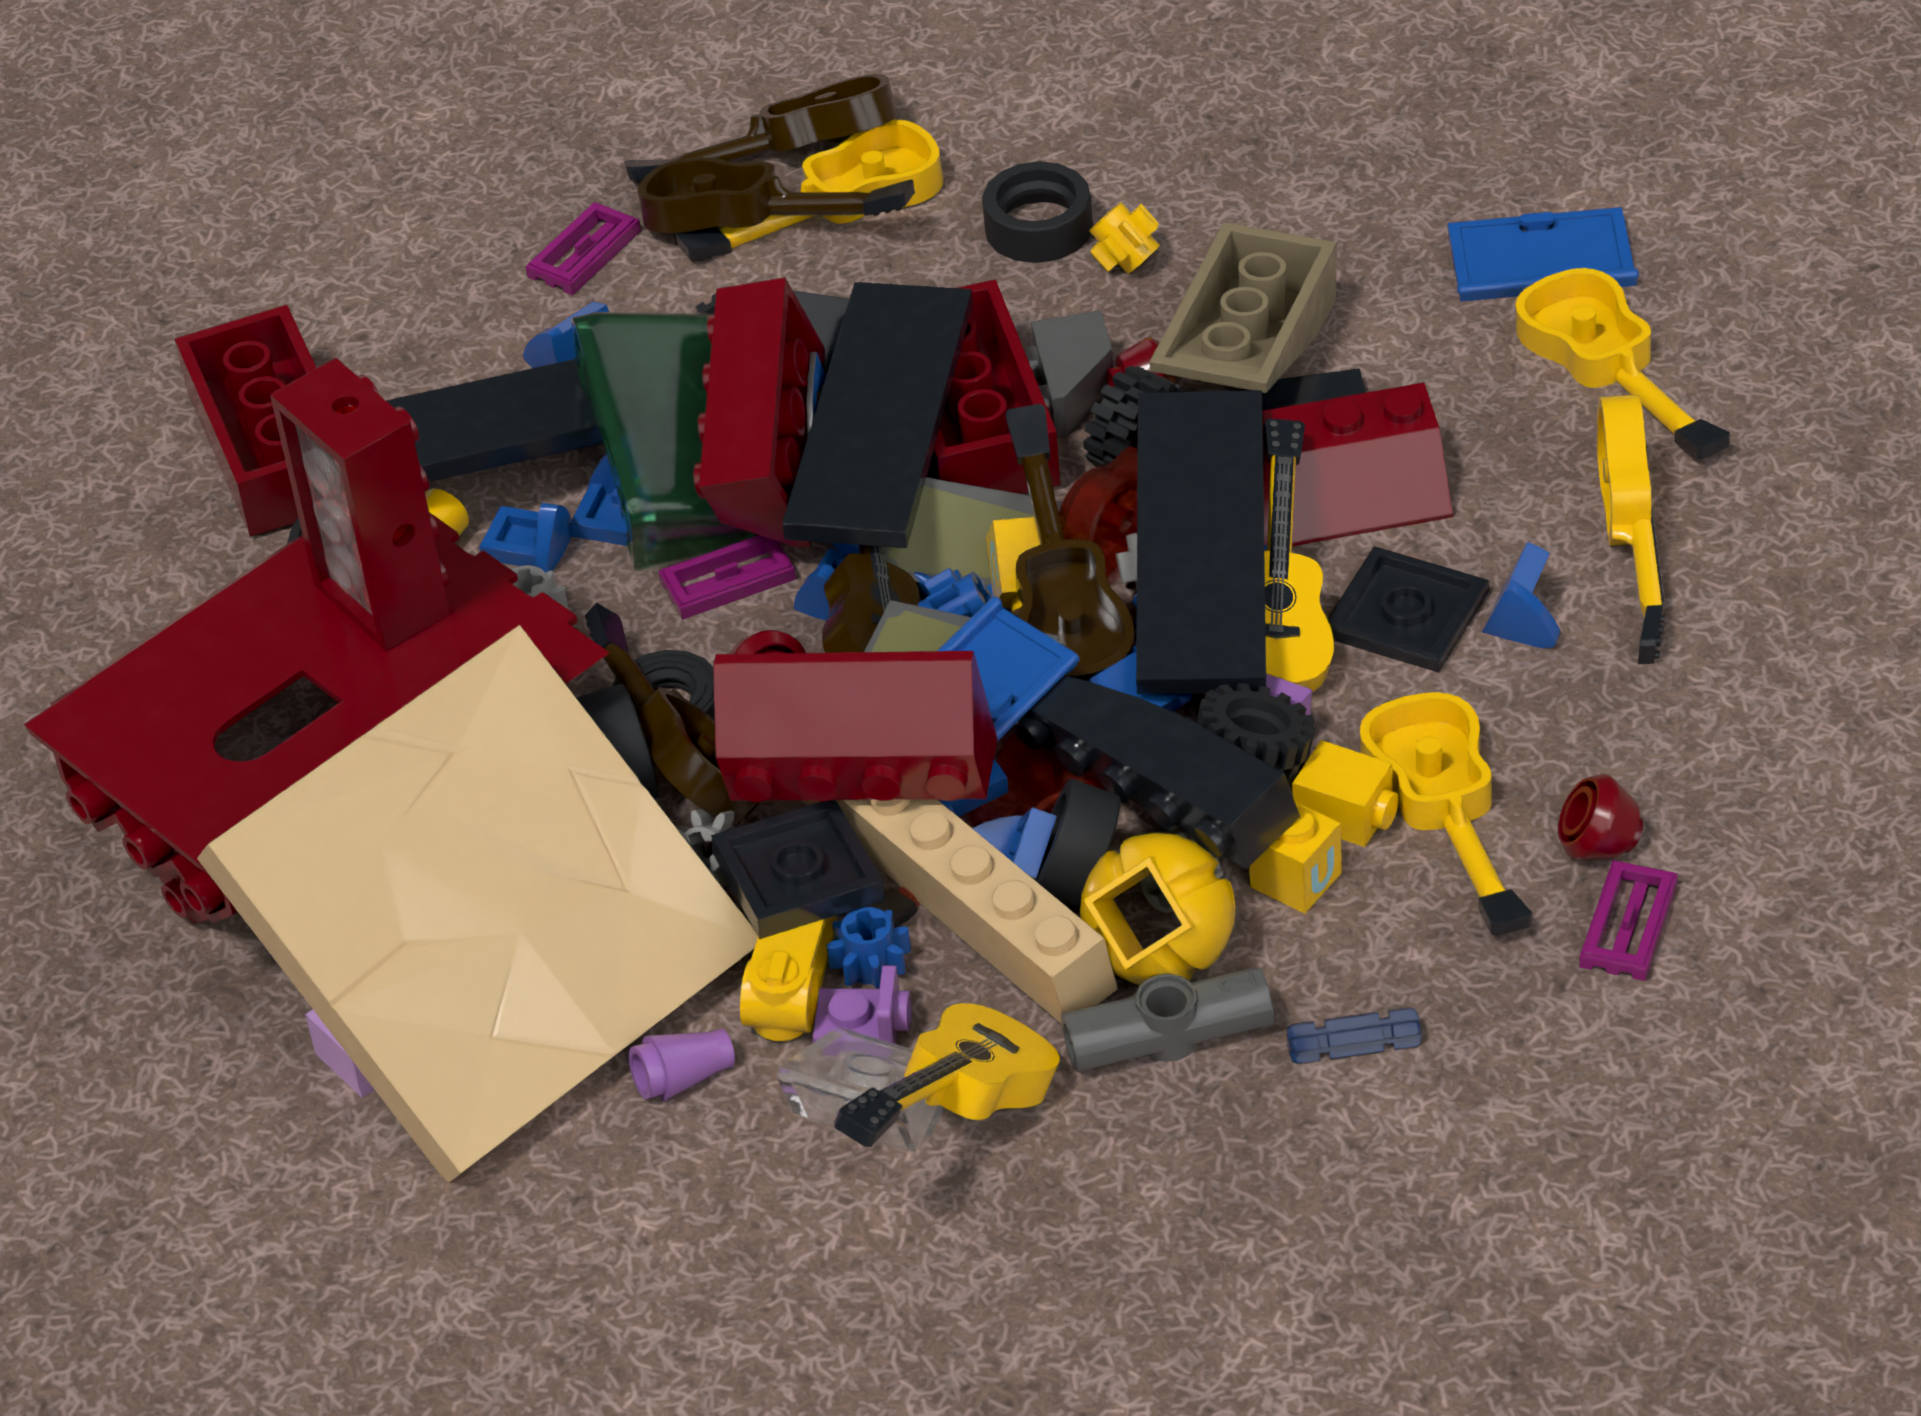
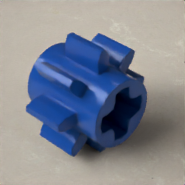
M949 567L924 582L931 595L920 601L918 606L972 617L992 596L985 583L975 572L962 577L958 569L952 571Z
M862 907L848 913L843 921H834L832 923L834 941L826 944L830 969L843 968L845 985L851 986L859 982L862 984H872L876 989L880 988L882 966H897L898 975L906 973L904 955L911 952L908 927L894 928L891 910L888 909L884 912L874 907Z

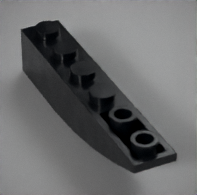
M1063 676L1011 728L1016 736L1033 750L1045 749L1055 755L1063 766L1074 775L1081 777L1087 774L1102 783L1108 792L1120 796L1122 803L1132 801L1146 809L1150 816L1163 828L1172 831L1176 827L1193 837L1195 842L1214 858H1219L1223 855L1245 869L1300 818L1283 772L1190 719L1142 698L1086 680Z

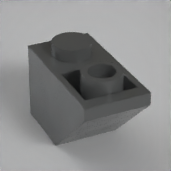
M1101 310L1031 322L1033 346L1024 347V351L1036 381H1040L1038 386L1057 431V439L1067 438L1092 413L1090 411L1094 402L1100 404L1104 398L1100 392L1106 384L1108 385L1107 369L1113 368V353Z

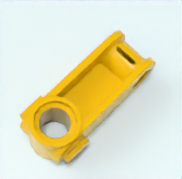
M837 915L762 939L757 938L752 958L747 962L742 979L740 1019L743 1026L754 1027L759 1035L773 1041H789L813 1030L819 990L822 987L828 963L826 944L834 939L832 923L837 921Z

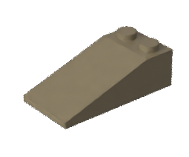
M1223 222L1150 360V371L1242 389L1262 390V392L1267 393L1318 336L1336 301L1337 242Z

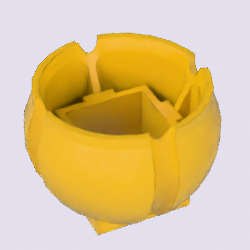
M1165 833L1133 836L1123 841L1120 846V853L1107 851L1100 857L1090 872L1081 896L1080 916L1085 923L1105 939L1113 973L1121 979L1140 986L1145 980L1153 976L1174 974L1182 976L1189 981L1193 973L1196 972L1195 968L1200 970L1208 969L1216 962L1226 947L1235 919L1236 906L1233 888L1227 879L1217 878L1215 869L1219 863L1209 852L1194 841L1178 835ZM1152 874L1182 925L1143 950L1113 899Z

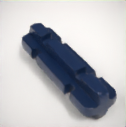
M1405 1007L1388 1010V1017L1379 1018L1378 1012L1324 1019V1026L1315 1027L1314 1021L1294 1023L1287 1027L1286 1032L1289 1056L1293 1063L1301 1064L1320 1061L1319 1054L1329 1053L1330 1059L1384 1052L1383 1045L1393 1044L1394 1050L1417 1047L1421 1044L1419 1016L1415 1008Z

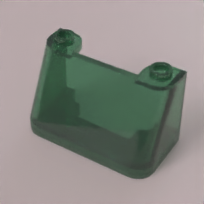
M594 312L572 318L575 365L582 389H586L588 401H591L617 489L621 517H624L627 531L630 532V541L627 542V548L634 571L707 554L758 536V534L721 523L707 500L699 498L694 484V466L696 463L701 462L702 456L698 418L700 413L706 412L707 394L703 384V367L706 363H710L711 356L707 320L708 316L714 313Z

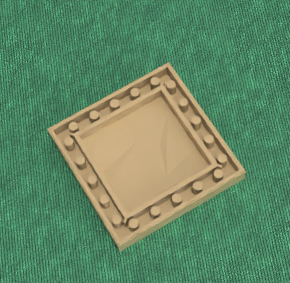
M520 625L210 842L197 857L208 874L434 1168L449 1183L754 950L758 938L757 933L647 789L641 785L637 776Z

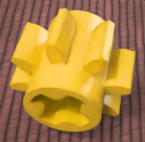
M1120 202L1089 230L1098 241L1089 252L1107 272L1119 264L1129 274L1160 246L1151 235L1158 228L1159 223L1142 204L1130 212Z

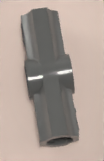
M1257 967L1192 983L1182 976L1159 974L1145 980L1139 986L1134 997L1061 1014V1026L1067 1054L1073 1070L1077 1072L1144 1055L1164 1062L1178 1061L1191 1054L1196 1049L1198 1042L1274 1024V1008L1270 998L1268 983L1262 968L1258 969Z

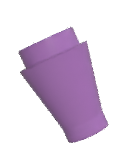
M723 1028L710 1032L649 1035L643 1038L642 1044L633 1046L629 1050V1065L632 1078L638 1092L644 1099L660 1096L662 1101H666L715 1073L732 1068L735 1064L733 1045L728 1033Z

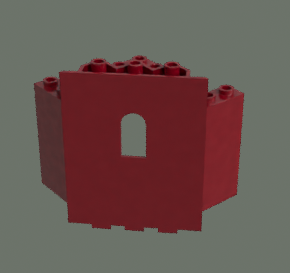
M431 514L439 529V538L435 539L438 557L449 577V584L445 586L450 615L387 652L315 587L304 538L301 535L50 703V707L24 723V726L35 739L53 752L60 777L68 788L66 799L76 816L85 824L92 823L97 832L117 823L124 833L122 842L127 854L138 867L143 870L149 869L154 878L159 876L164 883L161 887L162 895L174 913L181 918L187 917L194 924L207 919L213 924L233 916L238 911L197 859L210 842L369 732L372 728L519 625L522 627L565 684L593 666L610 652L574 628L573 625L578 622L577 615L547 594L541 592L532 597L514 586L513 584L518 581L517 573L482 550L474 556L456 545L455 542L460 539L459 533ZM303 676L338 702L333 708L277 747L254 760L243 762L230 761L221 757L215 750L218 737L227 728Z

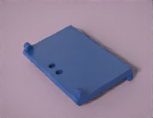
M1622 207L1561 213H1531L1517 217L1447 223L1448 241L1451 248L1460 302L1518 297L1524 289L1538 280L1575 268H1589L1602 271L1613 277L1621 287L1637 286L1639 271L1633 265Z
M995 596L937 650L974 651L992 720L995 721L993 724L998 740L1065 674H1069L1080 660L1075 652L1004 609L1001 599Z

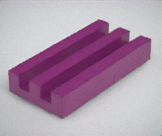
M593 202L525 266L527 277L535 281L541 278L545 280V285L555 288L557 285L563 287V292L573 296L641 231L640 220ZM600 220L606 221L591 237L590 234H587ZM574 246L575 252L558 268L554 267L553 265Z
M761 535L658 571L660 583L667 590L672 604L676 605L677 612L682 620L796 580L795 568L779 542ZM766 553L770 555V557L738 568V563ZM715 572L713 577L685 587L681 586V583Z
M1612 860L1579 956V967L1593 970L1594 966L1606 968V973L1618 976L1620 971L1631 973L1632 979L1646 981L1677 887L1678 873ZM1623 879L1635 881L1612 950L1600 948ZM1649 884L1659 886L1636 955L1628 954L1627 950Z

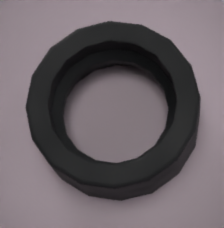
M1037 161L1015 165L1001 171L989 181L982 195L984 228L987 242L997 253L1014 261L1029 263L1056 261L1075 253L1088 241L1091 234L1089 230L1093 227L1088 182L1076 170L1062 164ZM1036 202L1055 203L1067 208L1060 215L1038 221L1021 220L1008 215L1011 210Z
M618 684L576 697L637 776L641 785L656 800L659 797L658 785L650 753L635 707L624 684Z
M1075 779L1067 781L1051 811V814L1057 817L1035 881L1067 908L1079 912L1081 896L1087 878L1100 857L1109 851L1118 821L1121 798L1116 794Z

